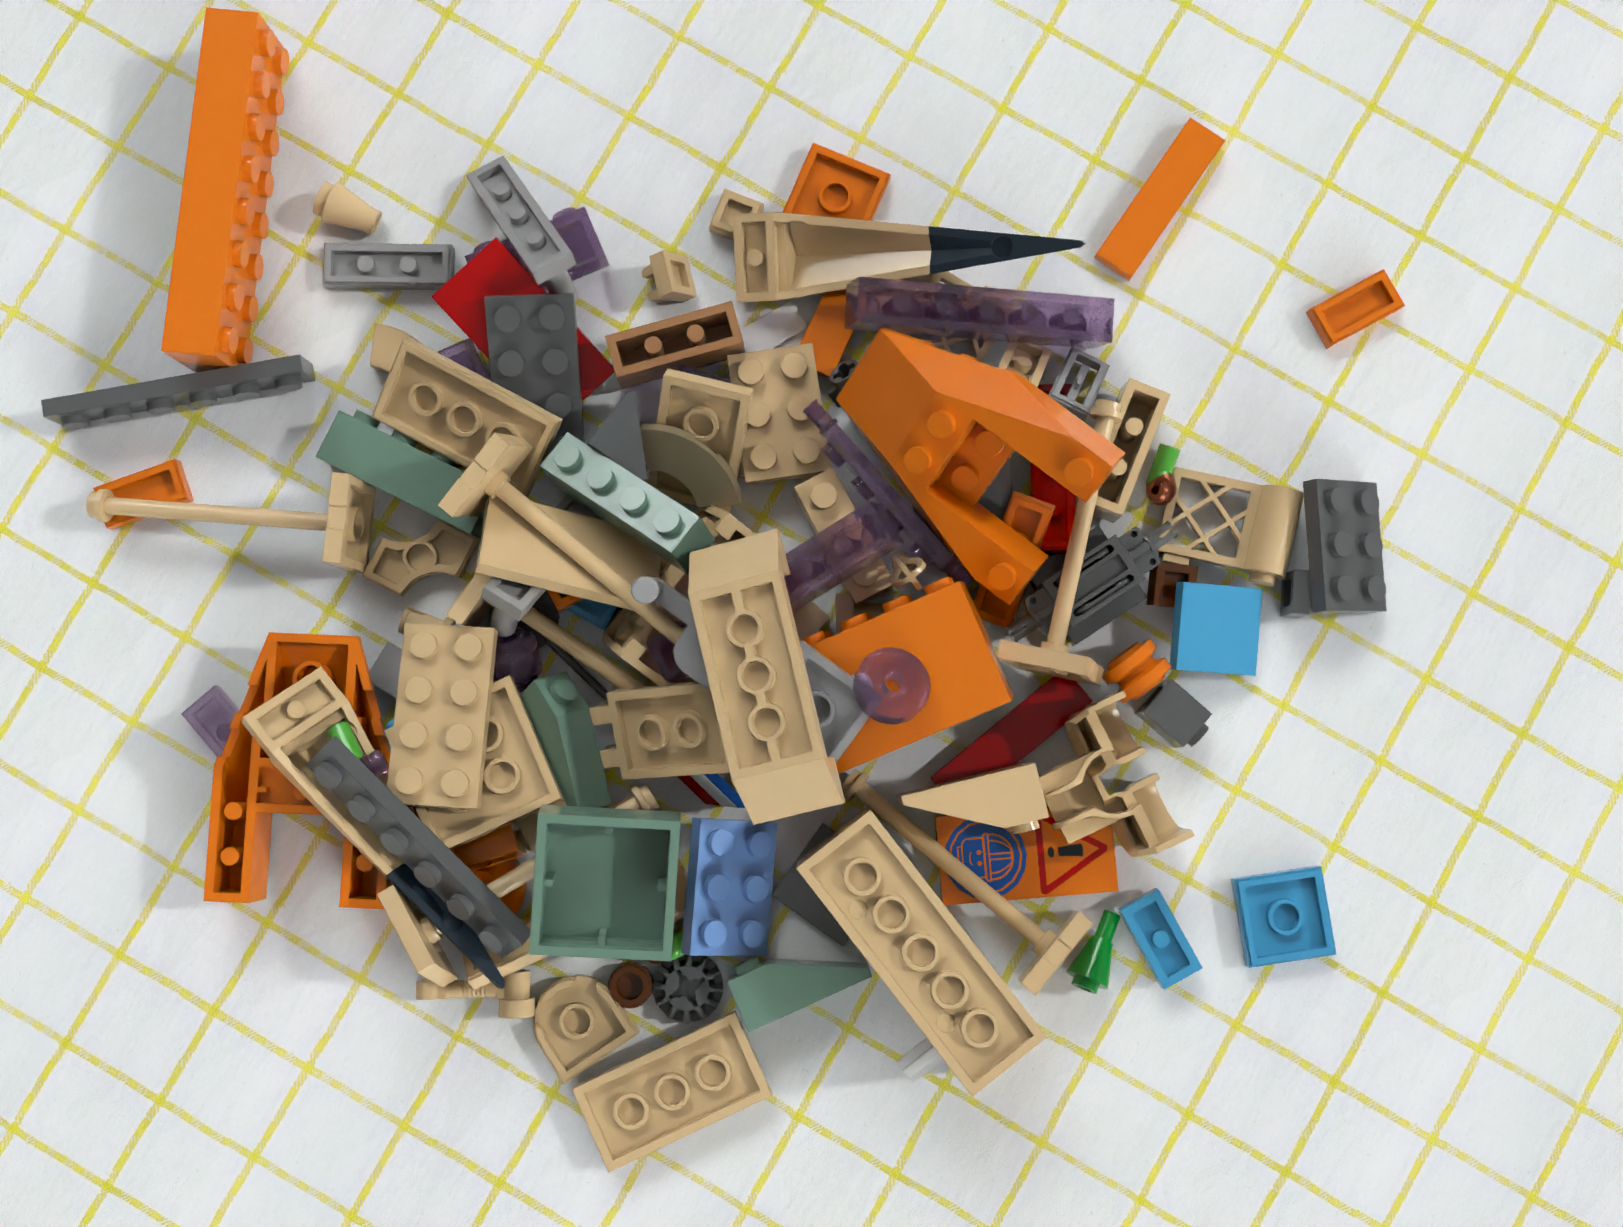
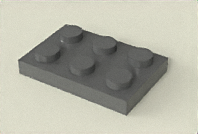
M1330 479L1303 481L1313 613H1377L1387 611L1377 483Z

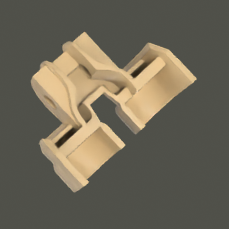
M1123 690L1110 694L1070 715L1065 722V728L1077 757L1040 774L1039 778L1045 801L1056 821L1051 824L1053 830H1060L1066 844H1070L1111 824L1125 851L1132 857L1157 854L1195 835L1191 829L1179 827L1168 813L1156 787L1155 781L1160 780L1158 773H1152L1126 786L1124 791L1109 795L1100 779V776L1114 765L1125 764L1147 753L1145 747L1138 746L1133 740L1119 713L1116 701L1126 697Z

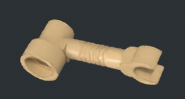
M520 969L504 976L505 987L503 989L497 988L492 982L473 990L467 980H454L443 988L427 978L422 979V981H416L417 1000L463 997L499 999L498 1017L529 1018L533 1017L535 1013V997L530 996L531 970Z

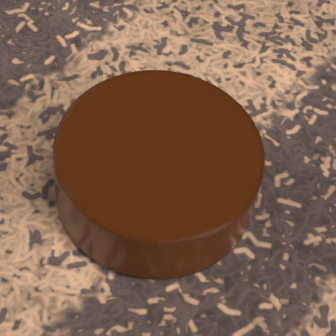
M626 962L618 966L610 975L608 992L617 1005L629 1009L636 1008L644 1004L650 997L653 990V977L644 965L638 962Z

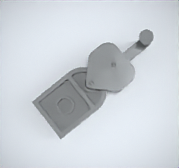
M657 576L637 578L631 586L632 597L637 602L649 604L655 601L688 625L675 643V662L680 670L703 687L710 688L689 599ZM799 639L827 757H835L837 763L883 698L811 645Z

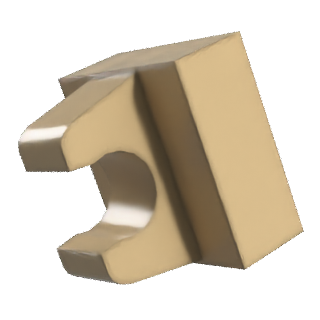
M664 250L649 256L651 264L642 270V277L650 280L655 279L657 288L647 293L648 300L656 302L673 300L686 302L697 297L687 256Z

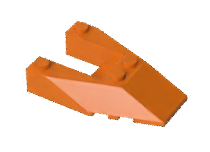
M882 327L877 332L836 400L916 511L969 574L1010 605L1025 589L1049 557L978 503L1012 453L1017 451L1086 503L1102 486L1125 455V452L1016 371L1008 368L1003 370L977 361L978 358L963 353L958 355L934 347L935 344Z
M268 633L247 685L250 686L240 711L235 713L229 727L232 730L221 756H217L214 763L203 901L252 903L266 899L273 813L323 815L270 762L269 756L243 725L242 719L245 715L319 667H322L350 702L353 710L357 711V718L388 776L390 748L384 731L361 637ZM344 836L339 907L384 909L377 894L393 884Z

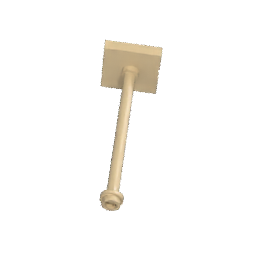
M1098 399L1095 401L1094 407L1090 408L1089 416L1096 420L1094 430L1110 441L1113 423L1122 422V405L1115 401ZM1099 489L1086 503L1078 498L1047 642L1042 641L1041 646L1036 647L1000 639L997 658L1015 669L1097 686L1101 684L1104 669L1090 657L1068 653L1069 647L1064 646Z
M494 433L438 506L451 517L480 516L486 509L488 497L490 496L492 499L499 497L675 644L685 630L653 602L649 604L637 602L632 597V585L509 483L512 474L533 447L520 436Z
M332 472L328 514L116 498L109 489H99L97 492H90L86 501V510L89 517L96 518L100 522L110 521L113 515L325 531L322 562L349 572L363 573L369 563L376 488L351 474Z
M476 573L446 615L463 626L478 627L493 606L481 598L483 587L492 576ZM531 607L521 619V621L619 689L646 687L645 684L534 607Z
M855 769L841 785L846 800L851 801L854 797L860 800L1033 945L1031 950L1037 955L1018 979L1022 985L1036 996L1094 923L1081 912L1073 910L1055 933L1049 928L1046 931L1042 930L866 783L870 777L866 772L860 773Z
M647 784L639 789L637 786L632 788L631 790L635 796L615 809L654 811L660 806ZM535 856L486 886L498 898H501L534 878ZM394 885L378 893L377 895L417 973L442 988L458 979L439 942L442 939V932Z

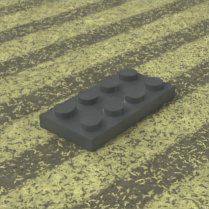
M575 292L485 296L491 381L563 419L548 455L567 432L585 443Z

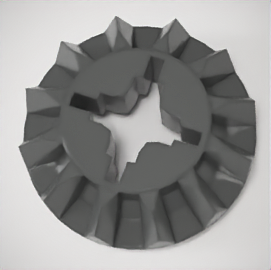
M685 954L672 961H663L655 973L652 984L655 1003L670 1019L685 1024L704 1020L718 1007L722 998L723 978L718 966L708 956H689ZM678 970H681L683 976L686 975L689 981L705 978L695 989L697 1004H694L693 1000L689 999L686 994L680 996L677 994L672 997L671 994L681 984Z

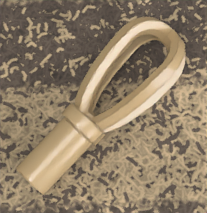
M903 550L894 551L891 555L894 570L890 578L891 584L894 588H899L910 581L917 591L922 589L923 587L916 576L924 570L926 563L920 557L911 558Z

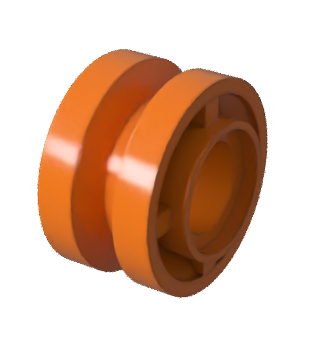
M1150 638L1141 644L1136 642L1107 664L1108 669L1103 672L1102 679L1107 685L1118 683L1119 688L1117 692L1124 690L1126 697L1120 700L1122 704L1131 699L1137 700L1166 677L1164 674L1172 667L1165 657L1154 659L1153 654L1157 647Z

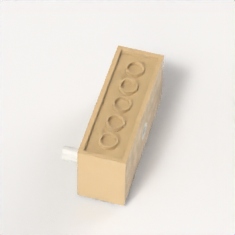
M865 807L797 861L796 869L926 1036L923 1041L897 1061L912 1083H915L944 1060L973 1097L1047 1038L869 808Z

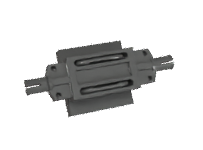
M1166 521L1148 535L1139 528L1134 527L1119 538L1115 534L1108 539L1099 525L1089 532L1066 635L1072 646L1077 645L1148 598L1138 583L1146 579L1144 577L1145 573L1161 563L1157 549L1178 537L1176 529L1162 538L1159 537L1173 527L1169 521ZM1054 554L1046 559L1031 579L1030 584L1036 592L1023 600L1027 614L1005 627L1008 634H1011L1021 626L1025 627L1011 637L1014 642L1017 643L1036 629L1048 637L1066 554Z

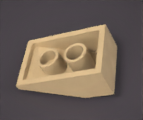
M1020 763L896 794L897 801L901 805L1006 828L1007 832H1013V834L1040 828L1038 820L1049 817L1036 763Z

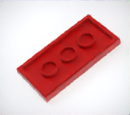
M495 237L431 297L489 359L484 297L490 295L544 294L547 292L541 285L536 283L527 269L499 238ZM577 326L583 401L615 371L609 360Z

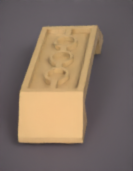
M779 529L693 551L689 555L688 596L731 780L753 825L845 803L835 757H827L784 579V576L790 575Z

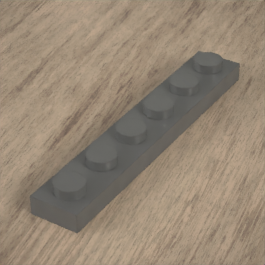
M299 354L41 400L44 418L60 424L64 429H81L90 426L89 421L104 418L105 421L109 422L126 421L132 419V413L147 411L149 414H166L175 411V406L190 403L191 406L205 407L216 404L217 398L233 396L235 399H251L260 396L261 390L276 388L280 392L296 391L303 387L302 383L316 380L313 364Z
M336 736L323 746L306 764L314 773L316 780L323 787L330 789L347 805L350 814L358 821L364 822L380 838L382 845L390 853L397 855L414 872L416 879L422 885L431 888L446 903L450 913L456 918L463 920L479 936L481 943L487 949L496 952L501 958H504L522 946L530 937V928Z

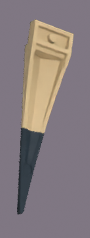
M781 212L732 214L737 302L787 300L1076 249L1085 245L1083 241Z
M319 667L245 715L242 719L243 725L269 756L270 762L497 988L503 989L505 981L478 935L463 920L453 916L448 910L446 903L431 888L422 885L416 879L414 872L397 855L390 853L382 845L380 838L364 822L355 819L350 814L347 805L330 789L323 787L316 780L314 773L306 766L317 752L331 740L328 730L337 723L347 722L350 724L363 751V755L359 760L387 787L388 776L350 702L323 668Z

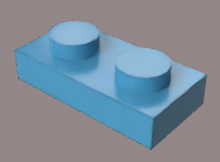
M1154 888L1117 909L1162 989H1167L1203 968L1159 889Z

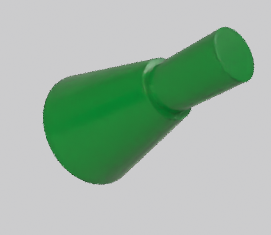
M1104 910L1095 935L1091 936L1066 972L1073 976L1071 984L1075 987L1093 994H1097L1098 988L1108 989L1113 947L1111 941L1121 918L1120 915Z

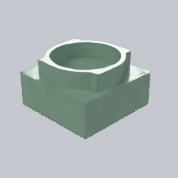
M542 804L537 819L529 955L671 961L681 824L680 812Z

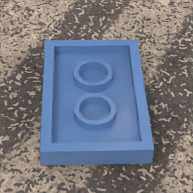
M692 817L681 947L682 954L689 956H767L777 835L776 822L768 821L753 825L751 820Z

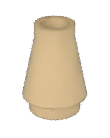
M326 181L320 188L313 206V213L321 216L322 222L364 231L370 235L375 233L382 217L381 211L370 206L339 182L333 185Z

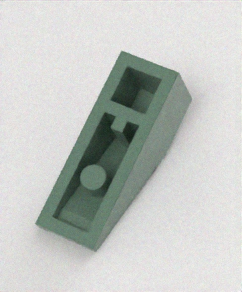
M566 671L533 680L520 696L567 806L607 808L612 801L588 705Z
M757 956L735 965L733 967L735 974L729 976L727 984L748 1032H751L872 977L867 963L770 958L759 962Z

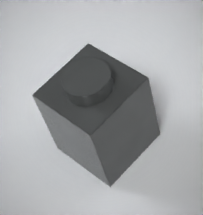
M1173 679L1162 681L1135 712L1139 718L1174 748H1181L1186 744L1191 747L1194 746L1208 731L1209 727L1204 723L1212 715L1210 711Z

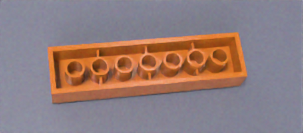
M207 7L205 11L161 347L162 352L194 372L248 364L253 356V344L249 338L251 322H255L258 316V301L255 297L256 282L261 280L264 268L263 259L260 255L261 242L268 235L269 221L265 213L267 198L272 196L274 190V179L270 171L272 156L275 157L279 150L276 123L277 115L281 116L284 110V96L281 90L282 76L286 75L289 70L287 49L284 48L259 12Z

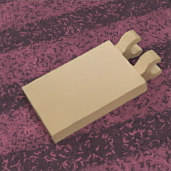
M696 681L616 689L606 693L608 702L598 703L596 707H589L593 726L612 724L616 744L607 745L604 750H599L603 768L620 767L622 780L730 773L710 688L703 687Z

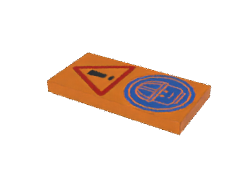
M1047 807L1049 817L1038 820L1040 828L1018 834L1007 832L1006 828L953 816H934L936 842L1006 900L1119 891L1114 836L1111 824L1070 844H1066L1060 830H1053L1051 824L1056 821L1049 807ZM939 867L941 901L944 905L981 903V901Z

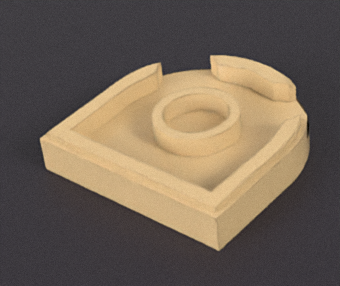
M576 974L557 980L543 992L535 1008L533 1024L535 1038L563 1084L640 1032L626 1009L614 1000L608 985L590 975Z

